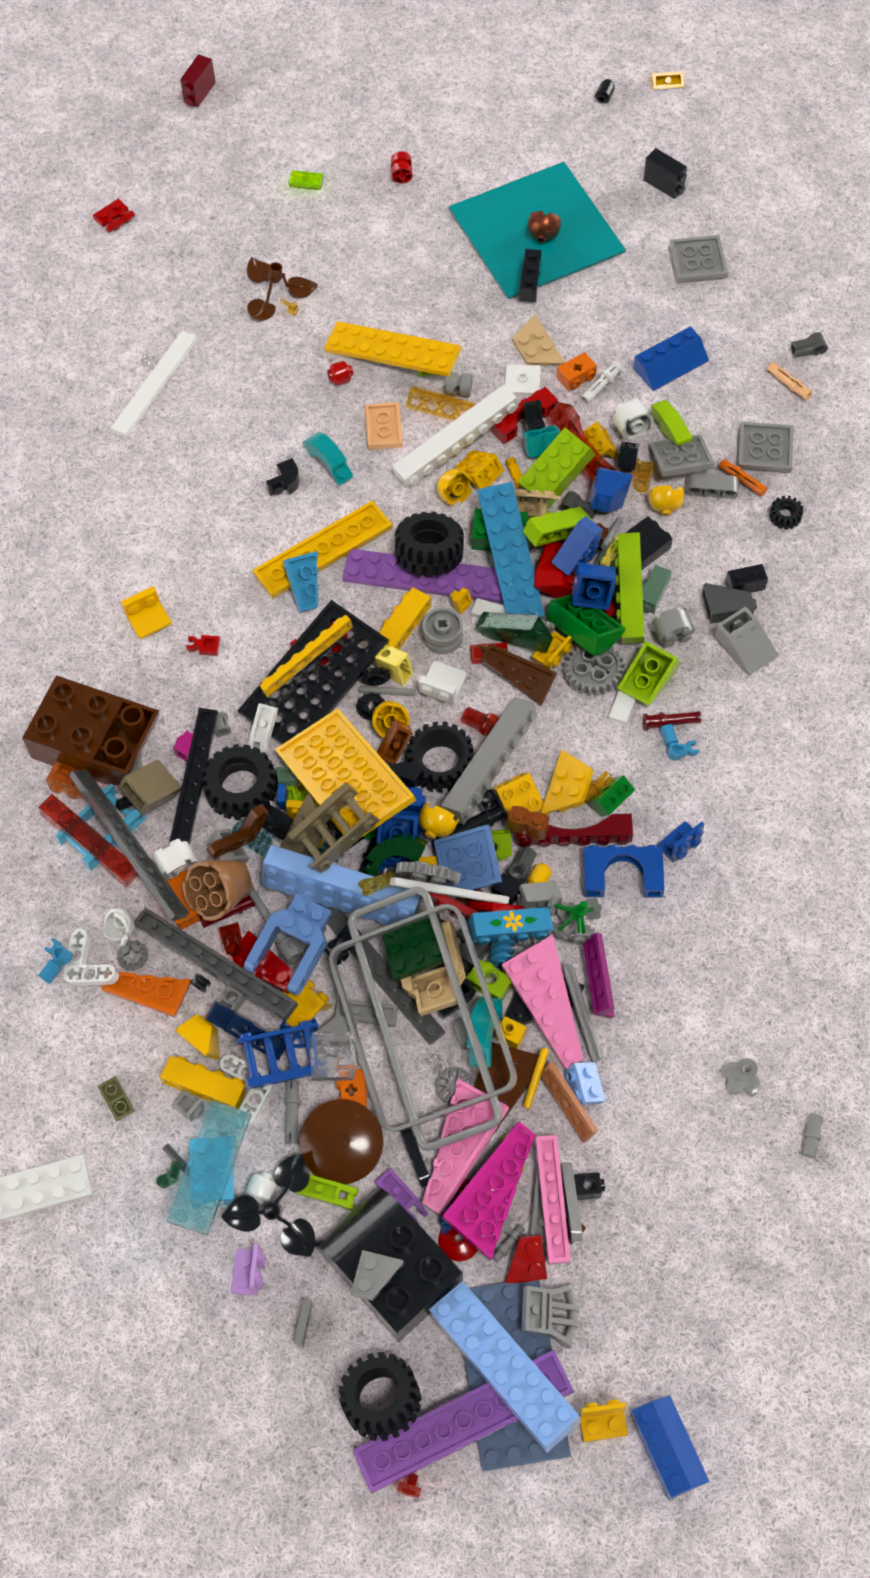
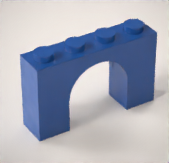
M589 845L584 847V897H604L606 869L616 862H629L635 865L642 874L643 897L663 898L665 891L663 847L648 845L647 847H638L637 845H629L627 847Z

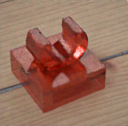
M414 1473L409 1474L407 1483L399 1482L397 1492L420 1499L422 1489L416 1487L419 1476Z

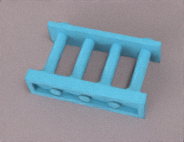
M110 784L108 787L103 788L102 791L111 804L115 806L117 800L115 795L117 792L114 785ZM88 805L69 824L58 831L56 838L61 846L68 841L84 855L82 860L85 866L92 871L118 845L110 833L103 837L87 823L89 819L96 815L91 806ZM129 808L119 810L126 816L124 822L131 832L146 819L145 814L141 815L136 808L134 810ZM82 828L98 842V845L89 850L73 835Z

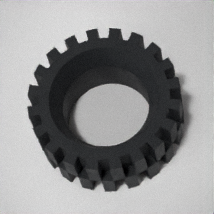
M438 721L432 722V727L425 724L423 725L422 732L418 728L415 731V737L411 736L409 739V744H407V763L422 767V780L419 787L423 789L426 785L430 792H433L434 788H436L438 793H443V789L447 788L448 792H450L474 757L471 738L469 735L466 736V731L462 728L458 731V725L452 724L451 727H448V722L444 721L442 725H438ZM447 747L457 754L459 760L451 770L435 772L423 764V756L432 748Z
M378 1352V1357L374 1358L373 1353L367 1354L368 1360L363 1362L360 1357L356 1360L358 1366L354 1368L350 1365L347 1368L349 1376L343 1374L341 1381L344 1386H339V1394L341 1396L339 1401L348 1422L355 1432L358 1430L360 1436L364 1438L368 1434L370 1440L376 1441L377 1436H380L382 1441H387L389 1434L397 1438L400 1436L398 1433L400 1429H403L404 1432L409 1430V1421L415 1423L417 1419L415 1412L420 1413L421 1409L419 1401H422L420 1388L409 1365H406L402 1358L397 1360L396 1355L391 1353L387 1358L384 1352ZM386 1377L393 1379L399 1384L397 1398L389 1407L379 1411H371L360 1405L361 1392L370 1381Z

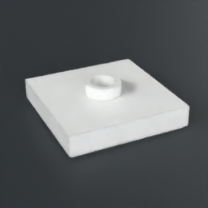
M506 364L505 386L515 396L530 397L535 391L539 390L541 366Z

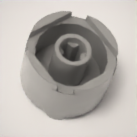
M681 607L667 610L661 613V618L657 619L655 617L652 621L658 639L664 648L673 646L675 641H689L695 631L686 608L682 610Z

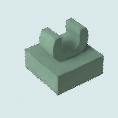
M276 767L277 785H297V778L288 767Z

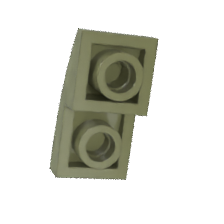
M116 1076L98 1085L116 1121L135 1112Z

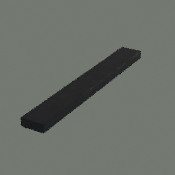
M199 708L170 842L180 839L181 842L187 841L190 845L203 787V769L207 767L206 762L210 755L219 713L218 710Z

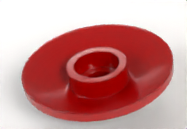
M451 1229L447 1234H442L440 1230L438 1236L439 1247L451 1260L466 1261L477 1253L478 1250L466 1239L463 1238L461 1242L456 1241L455 1237L460 1234L454 1229Z

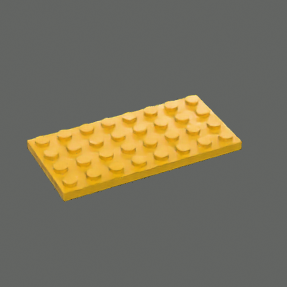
M338 708L275 749L277 755L307 792L312 795L319 806L345 782L353 786L358 792L354 800L365 814L370 811L380 820L373 829L416 801L412 792ZM348 804L339 811L351 828L360 821ZM332 817L330 820H331V821L334 823V825L339 829V831L344 835L345 832L342 830V828L339 826V824H338V823L335 821V819Z

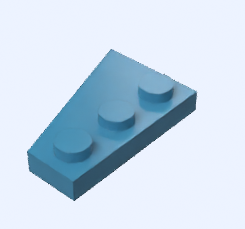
M318 551L283 561L299 613L318 607Z

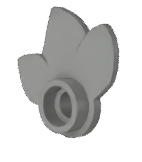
M744 1058L739 1063L730 1062L723 1067L721 1074L729 1078L727 1090L730 1095L737 1094L744 1089L751 1097L756 1095L760 1087V1081L756 1075L758 1068L755 1061ZM744 1065H750L751 1071L745 1072L743 1070Z

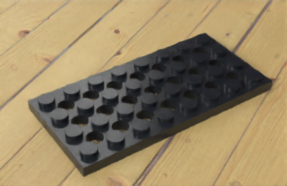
M330 600L266 677L273 675L278 667L285 665L294 654L301 652L310 641L318 638L323 630L329 629L331 622L342 618L344 615L351 619L353 628L349 631H352L354 635L351 638H345L343 635L293 676L291 683L284 684L278 689L281 692L279 697L273 698L270 695L267 698L260 688L261 682L237 710L240 715L254 723L259 703L278 708L277 715H282L283 720L274 723L271 737L281 745L331 713L359 680L363 670L368 669L374 662L375 656L385 645L389 644V639L333 600ZM362 641L368 642L366 648H359L358 644ZM335 645L342 646L339 652L332 651V648ZM355 655L357 658L354 662H348L346 660L347 657ZM323 659L330 660V664L327 666H322L320 663ZM336 670H345L342 676L335 675ZM311 673L319 674L316 680H310L309 675ZM326 683L333 684L330 690H324L323 686ZM298 688H307L304 694L297 693ZM314 697L321 698V702L319 704L311 703ZM288 701L295 702L292 708H286L285 704ZM308 711L310 714L307 718H300L301 712ZM291 725L298 727L294 733L288 732V728Z

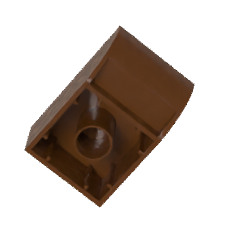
M56 675L22 739L32 759L69 772L87 769L97 782L108 785H120L124 776L131 773L160 713L157 709Z

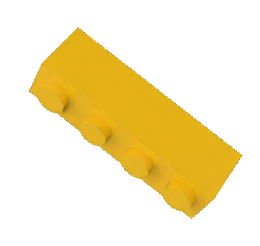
M414 587L404 594L402 602L399 606H395L391 617L384 621L379 632L389 639V646L400 650L431 607V596Z
M170 1055L160 1076L163 1084L181 1091L186 1090L196 1097L238 1112L247 1092L244 1088L243 1080L236 1077L230 1079L218 1070L212 1072L200 1063L194 1065L182 1056L173 1057Z

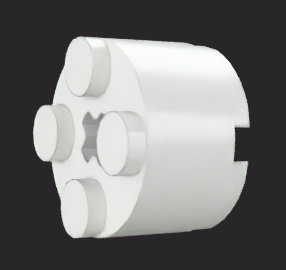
M638 398L628 401L623 405L620 404L614 410L613 423L623 438H627L629 441L643 437L647 434L645 431L653 426L654 419Z
M176 839L169 843V847L153 852V862L165 880L179 875L183 870L187 871L188 867L198 862L187 841L181 842L180 839Z

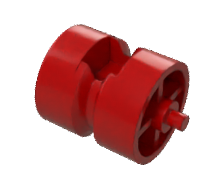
M404 151L394 153L391 156L392 179L396 183H407L413 177L411 156Z

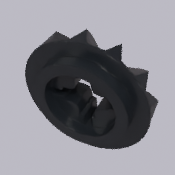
M369 667V669L363 670L361 681L368 685L376 686L386 683L390 680L391 676L389 670L384 667Z
M373 692L370 694L364 693L361 698H358L356 704L357 713L364 719L372 720L375 708L380 703L385 702V699L380 694H374ZM372 700L374 706L371 708L370 711L368 705Z

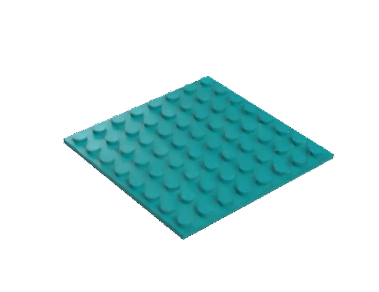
M565 162L558 163L449 206L451 213L508 299L520 295L525 249L542 250L538 287L626 252L620 240ZM543 211V214L546 215L551 212L561 219L559 233L554 239L540 243L530 235L528 219L532 212Z

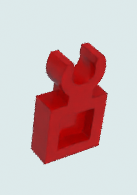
M201 635V639H197L194 636L188 637V641L194 644L187 645V651L194 652L199 650L201 655L218 656L220 636Z

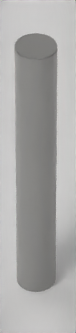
M616 518L601 545L602 550L606 551L623 522L622 518Z
M360 686L359 693L370 694L373 692L374 694L415 696L416 689Z

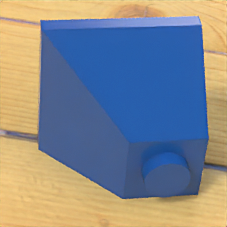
M598 467L588 497L590 509L610 512L622 508L633 475Z

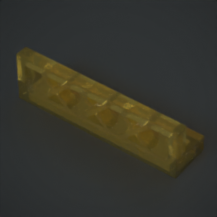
M411 386L406 407L456 420L461 416L460 411L463 409L469 410L477 403L421 387ZM413 394L419 396L423 403L418 406L411 404ZM435 400L439 407L435 410H430L427 402ZM452 405L455 412L451 415L446 414L443 409L444 406Z

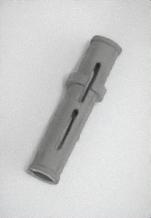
M289 1080L286 1082L287 1097L284 1100L286 1105L285 1144H292V1142L298 1144L299 1105H301V1100L299 1099L300 1082L292 1080L291 1083Z

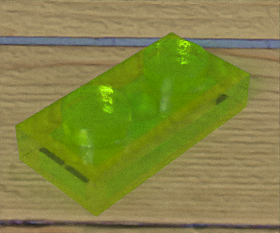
M292 170L289 187L321 190L324 175L323 173Z

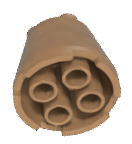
M203 860L194 863L188 867L185 881L182 882L183 895L187 905L191 910H195L201 915L204 920L208 921L217 920L227 915L253 889L247 865L242 861L238 862L235 860Z

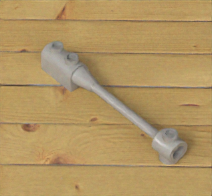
M230 829L215 830L208 840V845L232 834V831ZM240 847L215 859L235 860L246 863L249 857L244 849ZM253 888L248 894L265 920L268 921L271 913ZM280 930L277 935L280 941L277 946L281 953L279 958L285 964H295L303 958L305 953L302 949L305 944L292 937H286Z

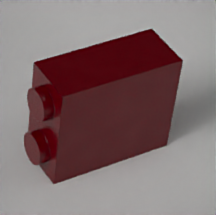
M198 54L181 77L180 82L184 103L198 108L216 83L211 58Z

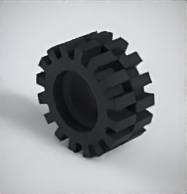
M784 495L781 499L778 497L776 501H773L769 517H771L770 521L774 522V526L779 525L780 529L784 526L785 530H788L789 526L793 529L794 526L797 527L799 525L804 510L801 502H796L797 498L794 497L792 500L791 496L788 495V498H785ZM788 509L793 512V515L784 516L780 513V510Z

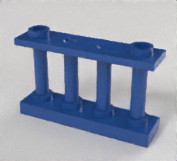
M311 1020L300 1022L299 1026L257 1035H252L251 1032L239 1035L240 1038L235 1041V1046L244 1045L250 1072L249 1079L243 1082L245 1090L327 1072V1062L320 1063V1060H317L311 1030L317 1028L318 1023H311ZM303 1032L309 1058L308 1066L302 1068L297 1063L291 1034ZM283 1036L290 1065L288 1071L281 1072L278 1069L271 1038ZM261 1040L264 1041L270 1071H268L269 1075L264 1076L258 1073L252 1042Z

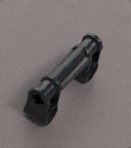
M487 790L482 798H488L490 801L485 802L482 800L478 804L482 813L468 819L465 824H457L455 830L449 836L483 825H490L492 827L494 823L502 819H508L504 806L499 802L493 790ZM436 837L435 839H432V841H433V843H434V840L441 839V838Z

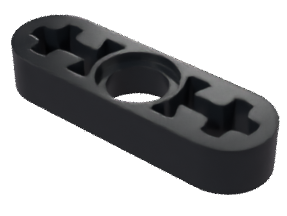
M411 1128L401 1131L421 1187H425L430 1176Z

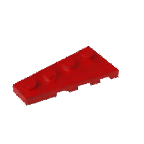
M248 931L228 959L244 968L245 961L258 938ZM269 950L253 975L272 987L289 994L287 988L295 972Z

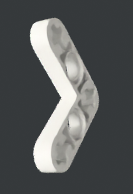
M76 929L70 938L68 950L72 952L73 957L65 965L64 980L73 986L112 985L116 983L119 979V971L112 965H86L91 936L84 929ZM81 953L80 959L74 961L75 954ZM91 971H95V976L88 980V974Z
M226 1055L220 1060V1068L223 1073L232 1078L236 1077L243 1081L247 1080L242 1077V1072L245 1069H249L246 1061L233 1055ZM232 1061L233 1065L239 1068L238 1073L235 1074L237 1071L233 1067L226 1069L225 1063ZM257 1067L258 1073L261 1076L269 1075L267 1071ZM275 1084L264 1086L263 1092H266L265 1094L260 1091L261 1087H258L259 1090H255L256 1088L249 1090L236 1114L239 1126L249 1128L255 1123ZM259 1095L261 1102L258 1105H252L250 1103L252 1096ZM248 1106L252 1109L249 1113L250 1121L246 1120L243 1122L241 1116L247 1115L249 1110L245 1107Z

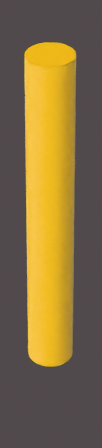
M541 1047L523 1103L525 1108L531 1109L549 1049Z

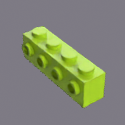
M581 506L530 518L526 522L523 533L537 547L567 539L578 521L585 516L590 520L592 519Z

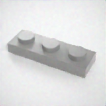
M338 998L335 1016H346L341 999ZM348 1000L353 1017H357V1023L379 1025L372 1002ZM381 1003L388 1026L396 1027L398 1005Z

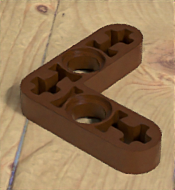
M260 804L254 807L249 812L241 830L211 843L206 850L212 859L254 841L269 815L265 806Z

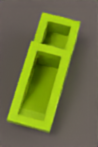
M667 400L651 404L653 419L660 424V431L672 442L679 446L693 441V437L683 419Z

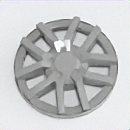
M461 1067L445 1069L438 1075L435 1083L438 1097L449 1105H452L450 1099L456 1092L457 1078L462 1081L470 1080L469 1085L474 1087L472 1076ZM453 1071H458L457 1077H453ZM450 1072V1078L445 1076V1074ZM461 1072L464 1073L466 1077L460 1078ZM440 1079L446 1080L447 1084L441 1083ZM439 1086L445 1088L441 1093L439 1091ZM446 1092H449L450 1095L448 1096V1098H444L443 1095Z

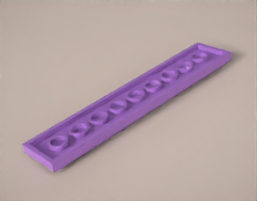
M353 549L348 553L343 582L410 591L414 587L423 593L449 596L454 590L459 592L462 588H466L469 590L472 600L479 598L493 603L504 604L495 568L459 563L455 569H452L447 574L443 573L441 576L432 575V577H427V575L418 576L416 573L408 572L407 568L404 569L397 562L395 554Z
M554 1350L532 1360L563 1397L574 1393ZM486 1383L418 1417L415 1423L408 1422L410 1429L406 1432L400 1429L398 1431L399 1437L394 1438L392 1434H389L387 1441H382L381 1437H378L376 1441L371 1440L353 1449V1453L370 1493L373 1494L519 1420L490 1385Z

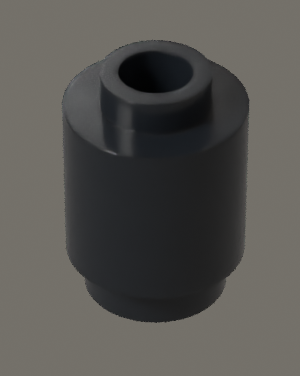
M605 79L600 83L595 93V98L600 103H608L615 90L614 82L610 79Z

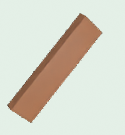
M554 1062L549 1063L543 1069L541 1079L582 1142H588L599 1130Z

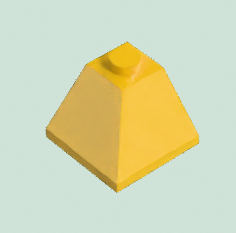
M196 1014L175 1030L203 1055L215 1060L220 1058L218 1028L205 1019L206 1014L204 1017Z

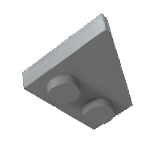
M362 1250L351 1296L373 1301L380 1293V1290L389 1283L398 1269H401L404 1260Z

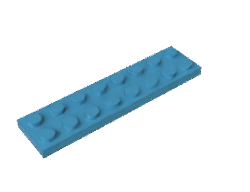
M508 482L477 489L509 626L525 623L529 618H545L539 590L534 588V569L526 536L523 533L524 528L513 483Z

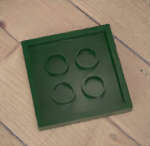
M438 913V914H437V917H438V920H439V923H440V926H441V929H442V932H443V935H444V938H445V934H444L443 927H442V922H441V919H440V915H439V913ZM429 917L382 935L392 978L395 982L444 964Z

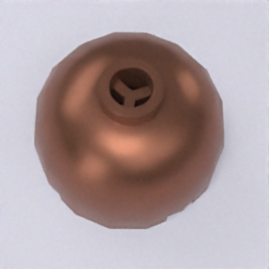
M535 211L530 214L528 230L530 235L538 242L545 243L550 241L559 233L561 219L551 212L546 215L543 214V211Z

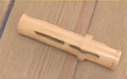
M775 362L768 366L767 371L787 385L790 391L797 393L804 400H808L811 397L813 391L805 387L801 380L792 377Z

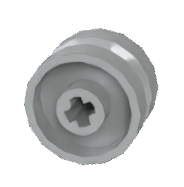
M445 607L433 609L426 614L422 625L425 646L436 654L445 655L456 651L463 641V621L461 616L455 610Z

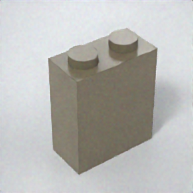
M159 759L124 776L118 786L141 815L173 800L182 788Z

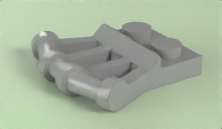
M571 1284L553 1290L533 1286L523 1287L521 1332L547 1335L559 1342L561 1346L570 1349L573 1345L572 1339L575 1331L579 1328L577 1312H579L580 1306L577 1305L574 1296V1285ZM565 1293L568 1304L554 1302L552 1298L554 1295ZM552 1309L567 1311L568 1319L552 1317ZM551 1324L566 1326L565 1335L552 1329Z

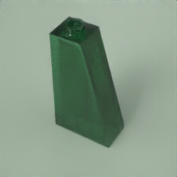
M483 612L476 625L483 637L542 653H547L553 640L552 635L539 615Z

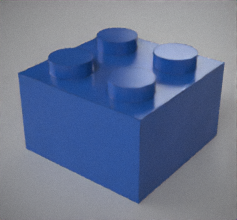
M578 563L571 593L572 606L609 610L616 582L615 567Z

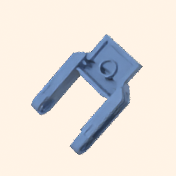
M296 893L287 910L284 909L270 915L245 961L244 969L253 974L255 973L254 971L259 966L261 960L265 959L281 930L288 936L306 945H310L287 988L288 992L296 996L300 995L327 946L323 929L333 912Z

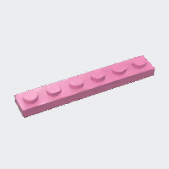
M557 1135L536 1136L535 1142L548 1265L570 1263Z

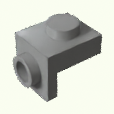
M186 1090L172 1104V1107L190 1122L195 1118L198 1119L205 1107L201 1099L195 1098Z

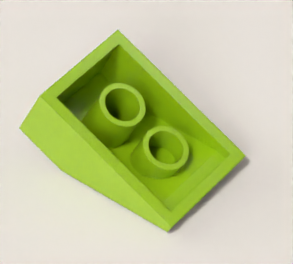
M645 641L617 689L650 707L675 674L680 665L679 659Z

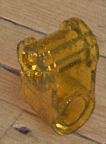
M637 458L634 488L637 492L644 493L649 490L655 461H640Z

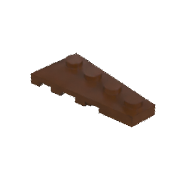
M490 643L481 659V662L539 706H542L557 676V673Z

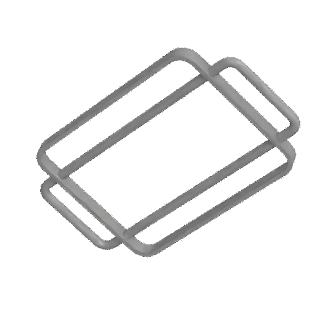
M422 887L410 888L353 911L348 919V928L352 939L334 947L330 953L329 963L381 1126L392 1132H401L412 1128L418 1145L427 1151L439 1149L495 1128L499 1125L503 1116L497 1096L513 1089L516 1085L517 1073L462 912L450 904L434 907L430 894ZM412 896H422L426 911L359 936L356 926V920L359 917ZM443 911H455L510 1071L509 1083L496 1091L437 914ZM429 917L488 1094L418 1119L362 943ZM352 946L355 947L410 1122L398 1127H391L385 1120L337 967L336 960L339 953ZM490 1099L494 1111L492 1120L433 1142H427L424 1139L420 1127L421 1124Z

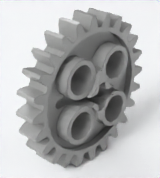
M576 646V651L570 650V655L566 656L564 674H566V680H569V685H575V690L581 688L582 694L588 691L589 695L593 691L598 696L599 691L606 694V689L613 691V686L618 687V681H622V675H624L625 663L623 662V657L619 656V651L614 652L613 646L608 652L595 656L583 647Z
M414 861V863L397 862L395 872L409 880L427 881V883L437 885L459 884L461 874L452 871L448 867L435 864L429 865V863Z

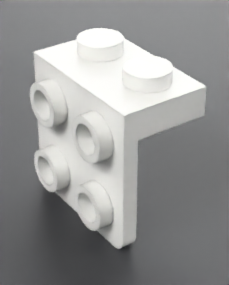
M434 661L426 677L422 675L420 677L419 692L454 704L467 677V673Z

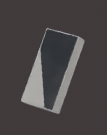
M304 1299L302 1302L294 1337L296 1347L304 1348L313 1308L311 1300Z

